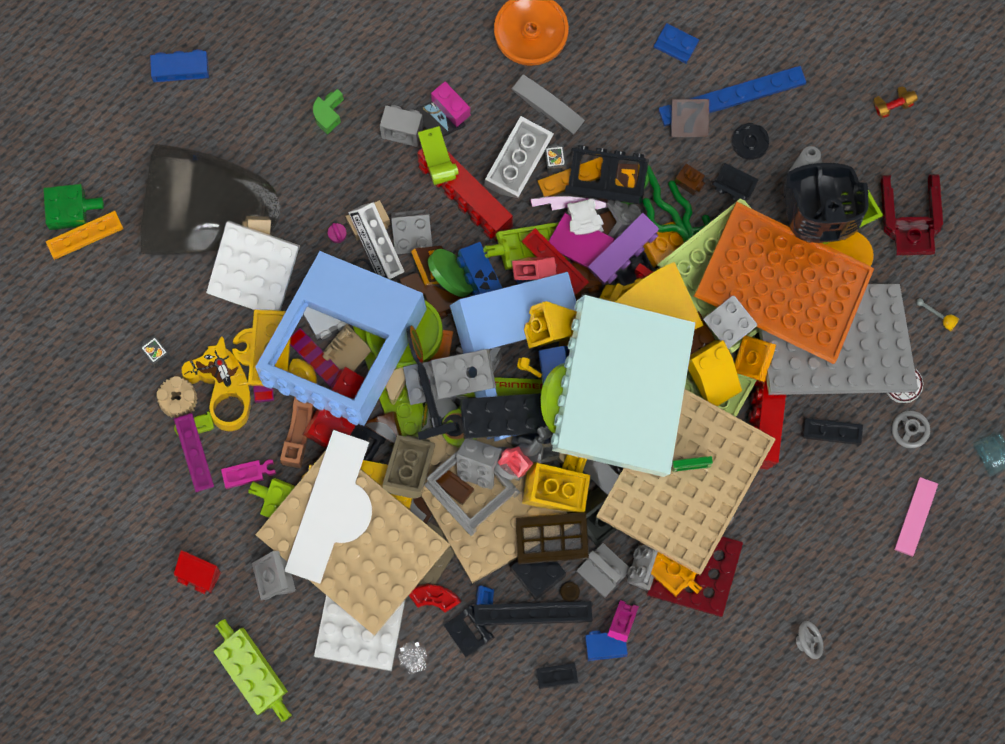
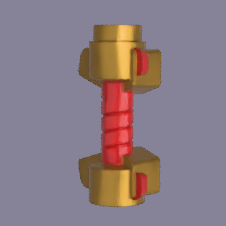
M898 87L899 98L889 103H886L879 96L875 97L873 103L878 116L882 119L888 117L890 110L895 107L902 106L904 109L912 107L915 101L918 100L915 91L907 92L905 87Z

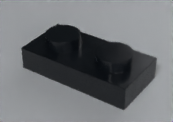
M575 663L536 669L539 689L578 683Z

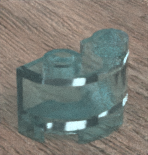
M993 433L973 443L990 477L1005 470V440L1001 433L997 435Z

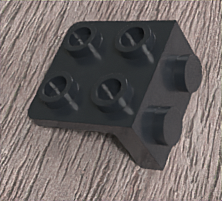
M724 163L717 180H714L712 185L715 186L714 190L722 194L727 192L732 194L731 198L736 201L740 198L747 201L750 199L759 179Z

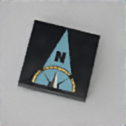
M432 101L415 109L422 114L425 130L440 126L443 137L466 126L463 121L456 127Z

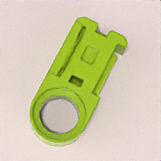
M207 412L208 415L203 414L194 417L199 434L214 429L210 412ZM175 425V426H174V429H175L176 434L178 435V432H177V429H176V425Z

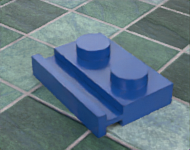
M666 23L654 44V48L687 64L699 43V39Z

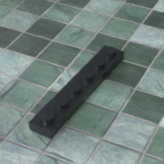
M591 601L474 605V626L582 623L593 621Z

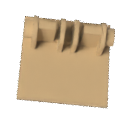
M346 324L323 351V358L327 361L331 359L339 369L347 367L355 371L371 350L351 327Z

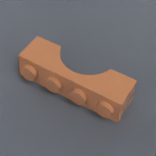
M296 397L293 402L291 425L288 436L284 441L280 461L282 465L301 469L308 438L302 434L314 415L315 407L309 402L302 403L298 401Z

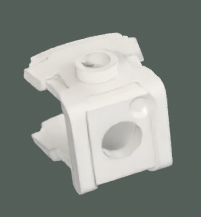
M593 198L567 204L568 215L572 217L570 232H574L575 235H584L598 230L604 231L601 226L604 223L600 215H597Z

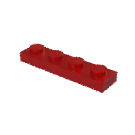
M536 228L521 241L535 257L555 258L556 274L568 272L575 296L589 283Z

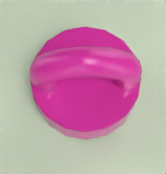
M333 223L329 227L328 237L332 242L341 243L346 239L347 232L343 225Z

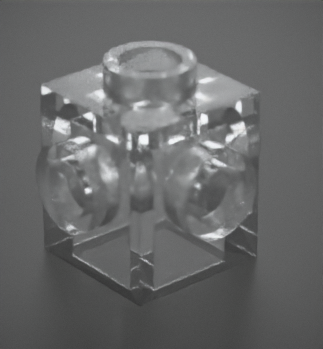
M407 642L400 648L401 654L398 657L401 666H406L408 675L427 669L424 659L428 658L425 648H420L419 642Z

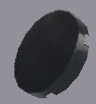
M746 123L735 130L732 137V146L738 156L749 160L758 159L766 153L769 147V136L762 126Z

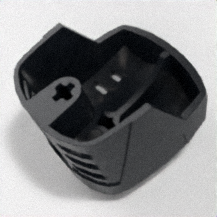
M814 163L789 171L784 182V198L790 228L794 235L809 243L841 241L854 235L860 228L868 210L869 192L867 182H859L857 174L851 166L839 163Z

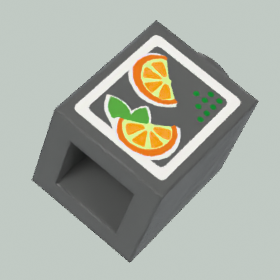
M554 143L546 147L547 174L566 170L563 145Z
M155 336L149 337L142 342L140 349L155 369L171 358L168 351Z

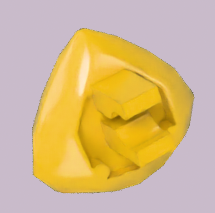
M293 359L291 361L288 372L317 384L316 372L308 362L302 359Z

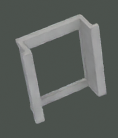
M456 452L426 478L427 483L424 486L464 530L472 536L477 532L476 527L512 496L514 498L517 497L520 491L509 479L504 478L494 469V476L505 489L470 519L436 482L457 463Z

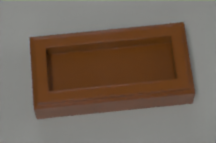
M450 470L436 480L443 490L461 505L474 492L473 487Z

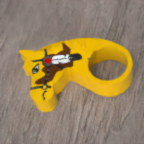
M221 337L217 345L208 346V350L205 351L203 356L187 361L181 370L183 378L191 384H195L200 380L204 383L215 384L209 406L212 421L221 430L235 431L243 427L249 418L251 396L241 365L235 356L226 349L224 338ZM230 396L237 397L244 405L241 417L232 422L218 419L215 415L217 405Z

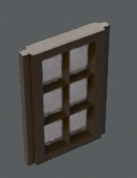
M586 512L516 518L518 564L589 559Z

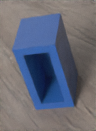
M591 631L589 635H585L588 661L621 658L628 655L626 642L609 637L608 633Z

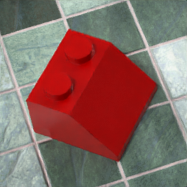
M182 550L174 571V576L177 578L178 583L184 586H188V584L195 586L194 590L202 594L206 592L211 594L221 574L216 565Z

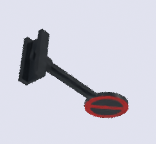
M412 325L408 326L406 331L413 358L418 364V373L432 426L417 432L419 440L459 430L458 422L442 423L441 416H439L428 374L423 365V351L418 334Z

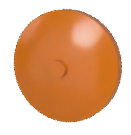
M509 0L501 7L494 23L495 40L501 52L510 60L527 66L541 65L554 59L563 50L568 39V20L563 9L554 0Z

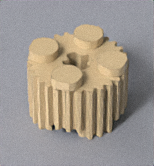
M174 376L170 380L167 379L166 383L163 382V385H160L161 389L158 388L157 399L160 408L168 417L172 418L174 416V418L195 411L194 407H196L198 399L197 393L188 380ZM180 395L181 399L179 401L177 399L174 400L175 396Z

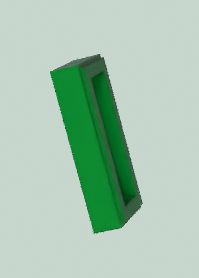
M712 456L672 461L671 470L678 472L710 468L713 464Z

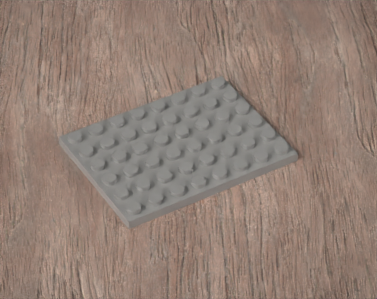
M900 284L867 285L835 364L759 328L760 340L776 345L766 376L769 395L916 392L918 390Z

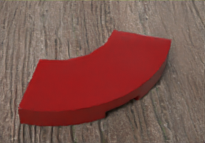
M435 584L418 585L409 595L418 608L424 605H433L439 607L445 613L462 601L451 590Z

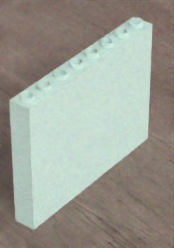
M584 295L575 304V311L577 313L576 319H573L571 325L573 336L568 343L570 353L564 365L567 369L566 375L563 376L561 382L563 392L558 399L560 409L554 421L556 431L551 438L552 451L661 477L670 475L695 322Z

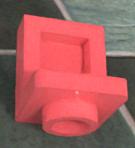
M519 446L504 450L501 454V459L498 461L500 466L507 464L518 478L523 477L533 465V462L522 453Z

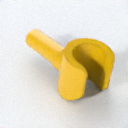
M525 357L519 358L518 369L531 372L539 378L542 376L540 372L529 366L530 359Z

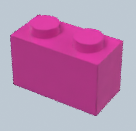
M446 82L442 83L431 93L432 102L456 127L470 116V107Z

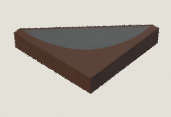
M390 412L371 419L365 424L366 427L394 444L397 435L402 436L396 412Z

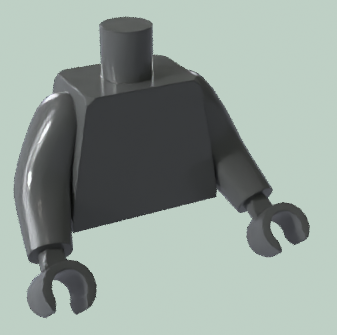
M548 426L538 428V434L514 436L512 439V447L519 446L522 453L531 461L544 463L559 459L560 453L552 451V437Z

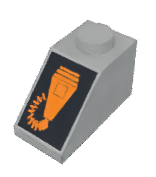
M450 397L435 400L437 411L442 421L449 412L458 408ZM427 403L423 408L421 431L432 427Z

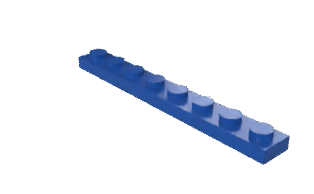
M801 66L690 99H709V113L806 85V80ZM671 104L660 107L658 110L664 127L671 125Z

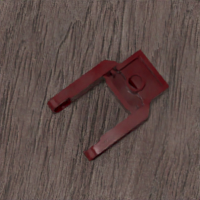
M939 174L928 175L930 218L900 217L896 219L891 175L881 176L884 233L895 241L896 255L935 254L934 237L941 231L943 225Z

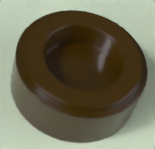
M567 582L561 587L560 594L566 602H574L579 598L580 589L577 584Z

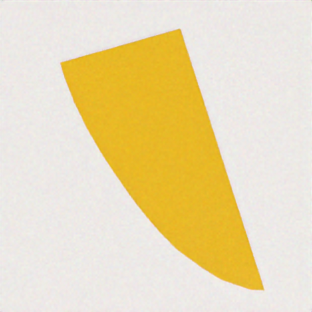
M675 262L658 269L642 279L615 302L695 322V329L703 326Z

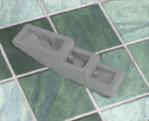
M524 74L511 88L536 111L542 112L553 123H558L571 135H574L585 121L566 104Z

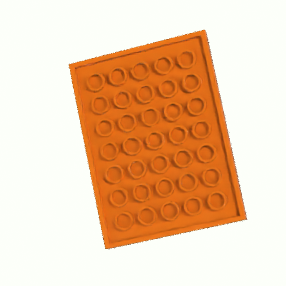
M736 202L694 297L719 307L734 295L757 323L758 328L835 364L874 268L823 243H809L801 240L794 235L790 227Z

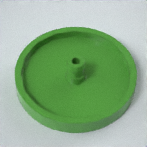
M444 249L435 250L428 258V266L434 278L450 293L459 297L468 296L473 291L471 284H467L464 277V269L460 268L457 263V256Z

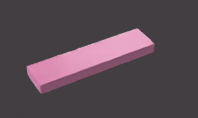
M919 478L894 550L912 557L914 556L938 483Z

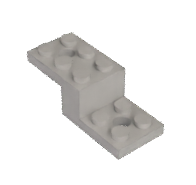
M489 349L423 363L430 380L434 400L496 388ZM418 364L403 367L410 405L426 402L418 373ZM472 366L477 370V375L474 378L468 373Z

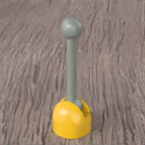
M919 298L916 300L918 306L925 307L943 319V325L949 331H952L958 323L959 318L956 316H944L924 303L923 299Z

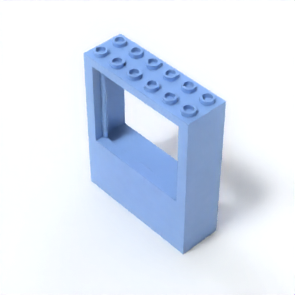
M319 251L255 367L262 385L270 389L272 387L276 388L283 395L289 396L290 394L295 396L302 403L309 402L319 410L325 409L330 411L335 417L340 418L342 416L354 425L360 424L365 426L408 345L407 327L412 325L416 330L427 310L423 293ZM307 307L386 339L354 400L275 367Z
M568 272L463 298L451 304L450 308L463 354L526 340L524 328L525 324L530 320L531 314H529V311L533 305L547 301L575 311L576 299ZM472 366L468 372L474 378L477 375V370ZM495 388L474 392L476 398L497 396ZM511 435L487 437V439L494 438V441H499L511 437Z

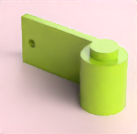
M440 126L418 132L433 184L437 185L456 179V175L459 174L456 163L452 164Z

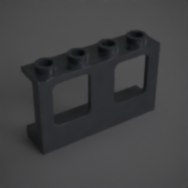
M582 145L571 149L574 153L569 185H566L565 193L642 205L649 159L644 158V154L633 153V156L625 155L626 152L617 150L613 154L607 153V149L596 148V151L589 150L588 146ZM583 155L603 158L599 182L581 181L579 179ZM620 160L639 162L640 169L635 188L616 185V174Z

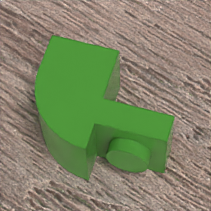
M338 89L334 93L330 92L325 97V101L318 97L313 106L315 121L327 135L341 123L340 116L334 111L344 100L343 94Z

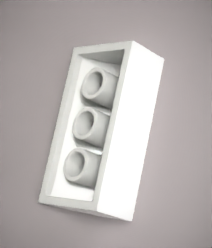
M520 116L485 178L484 186L500 195L519 198L554 133Z

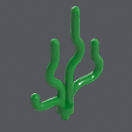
M648 165L647 172L649 174V182L653 188L654 202L672 216L675 224H657L654 219V208L650 200L644 198L642 202L647 211V217L659 228V233L676 232L685 243L708 225L711 220L708 215H703L704 226L692 228L690 224L693 212L691 204L681 195L676 183L671 180L668 182V186L676 201L685 209L681 220L677 210L661 199L660 185L651 167Z

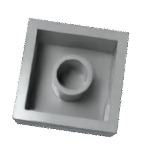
M391 105V107L385 106L380 123L381 137L418 147L420 141L418 132H421L424 127L422 114L412 109L409 111L403 110L396 105Z

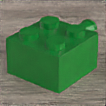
M81 184L43 188L45 218L49 230L79 227L87 223V210L104 209L103 198L86 199L85 190Z

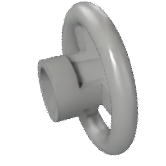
M905 411L894 419L892 434L901 446L917 448L928 440L930 425L921 413ZM912 416L918 418L924 426H920V423L915 419L908 420L907 417ZM900 421L905 425L904 430L906 433L903 439L899 436L897 430ZM908 427H914L915 431H910ZM924 433L919 441L908 442L911 435Z
M802 622L799 627V636L796 637L797 647L810 658L818 659L823 654L822 636L812 622ZM807 627L813 631L815 637L809 632ZM817 643L818 649L814 653V645Z

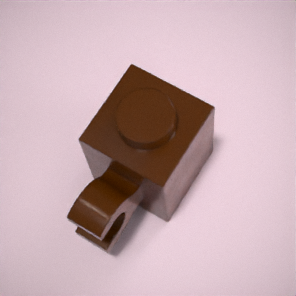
M685 164L677 175L675 183L694 196L696 191L701 192L703 189L705 175L690 165Z

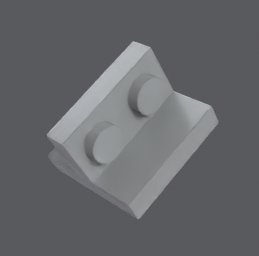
M602 543L595 552L592 551L589 554V559L576 572L606 598L628 574L630 567Z
M272 551L252 563L261 600L296 591L292 574L285 572L287 561L280 556L279 551Z

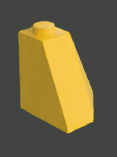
M547 301L531 306L529 311L531 317L524 328L528 347L534 348L571 338L573 336L571 325L573 319H576L577 311Z

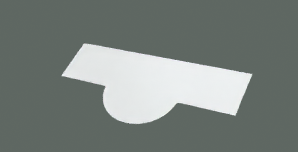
M333 430L285 572L321 583L334 543L353 541L367 529L372 516L371 501L367 493L360 486L356 485L355 482L369 442Z

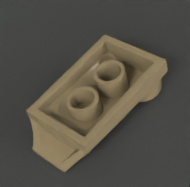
M397 435L383 481V489L390 494L415 499L421 497L435 443L427 439L419 440L418 437Z

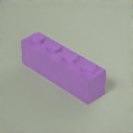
M642 213L588 266V270L603 285L607 282L611 284L618 276L616 273L620 269L624 271L631 264L630 259L634 255L638 257L645 250L643 246L647 242L651 244L659 236L657 234L659 228Z

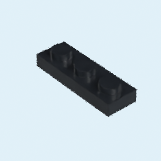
M805 418L803 438L861 445L863 425Z

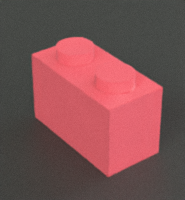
M528 257L512 261L514 280H538L557 275L554 257Z

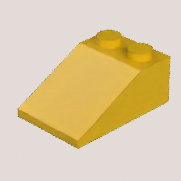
M714 340L690 355L688 370L704 400L719 406L742 392L733 358L724 340Z
M534 463L527 471L522 504L575 513L585 512L590 475Z

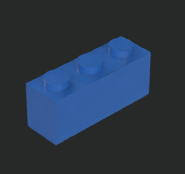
M193 50L186 53L176 51L173 54L159 52L155 55H150L153 82L209 78V64L206 51Z

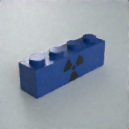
M481 242L460 249L456 258L459 267L464 269V277L467 284H471L473 288V296L503 289L489 259L484 255L486 253H484Z

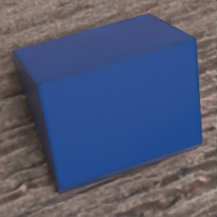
M478 586L475 605L493 604L494 589Z

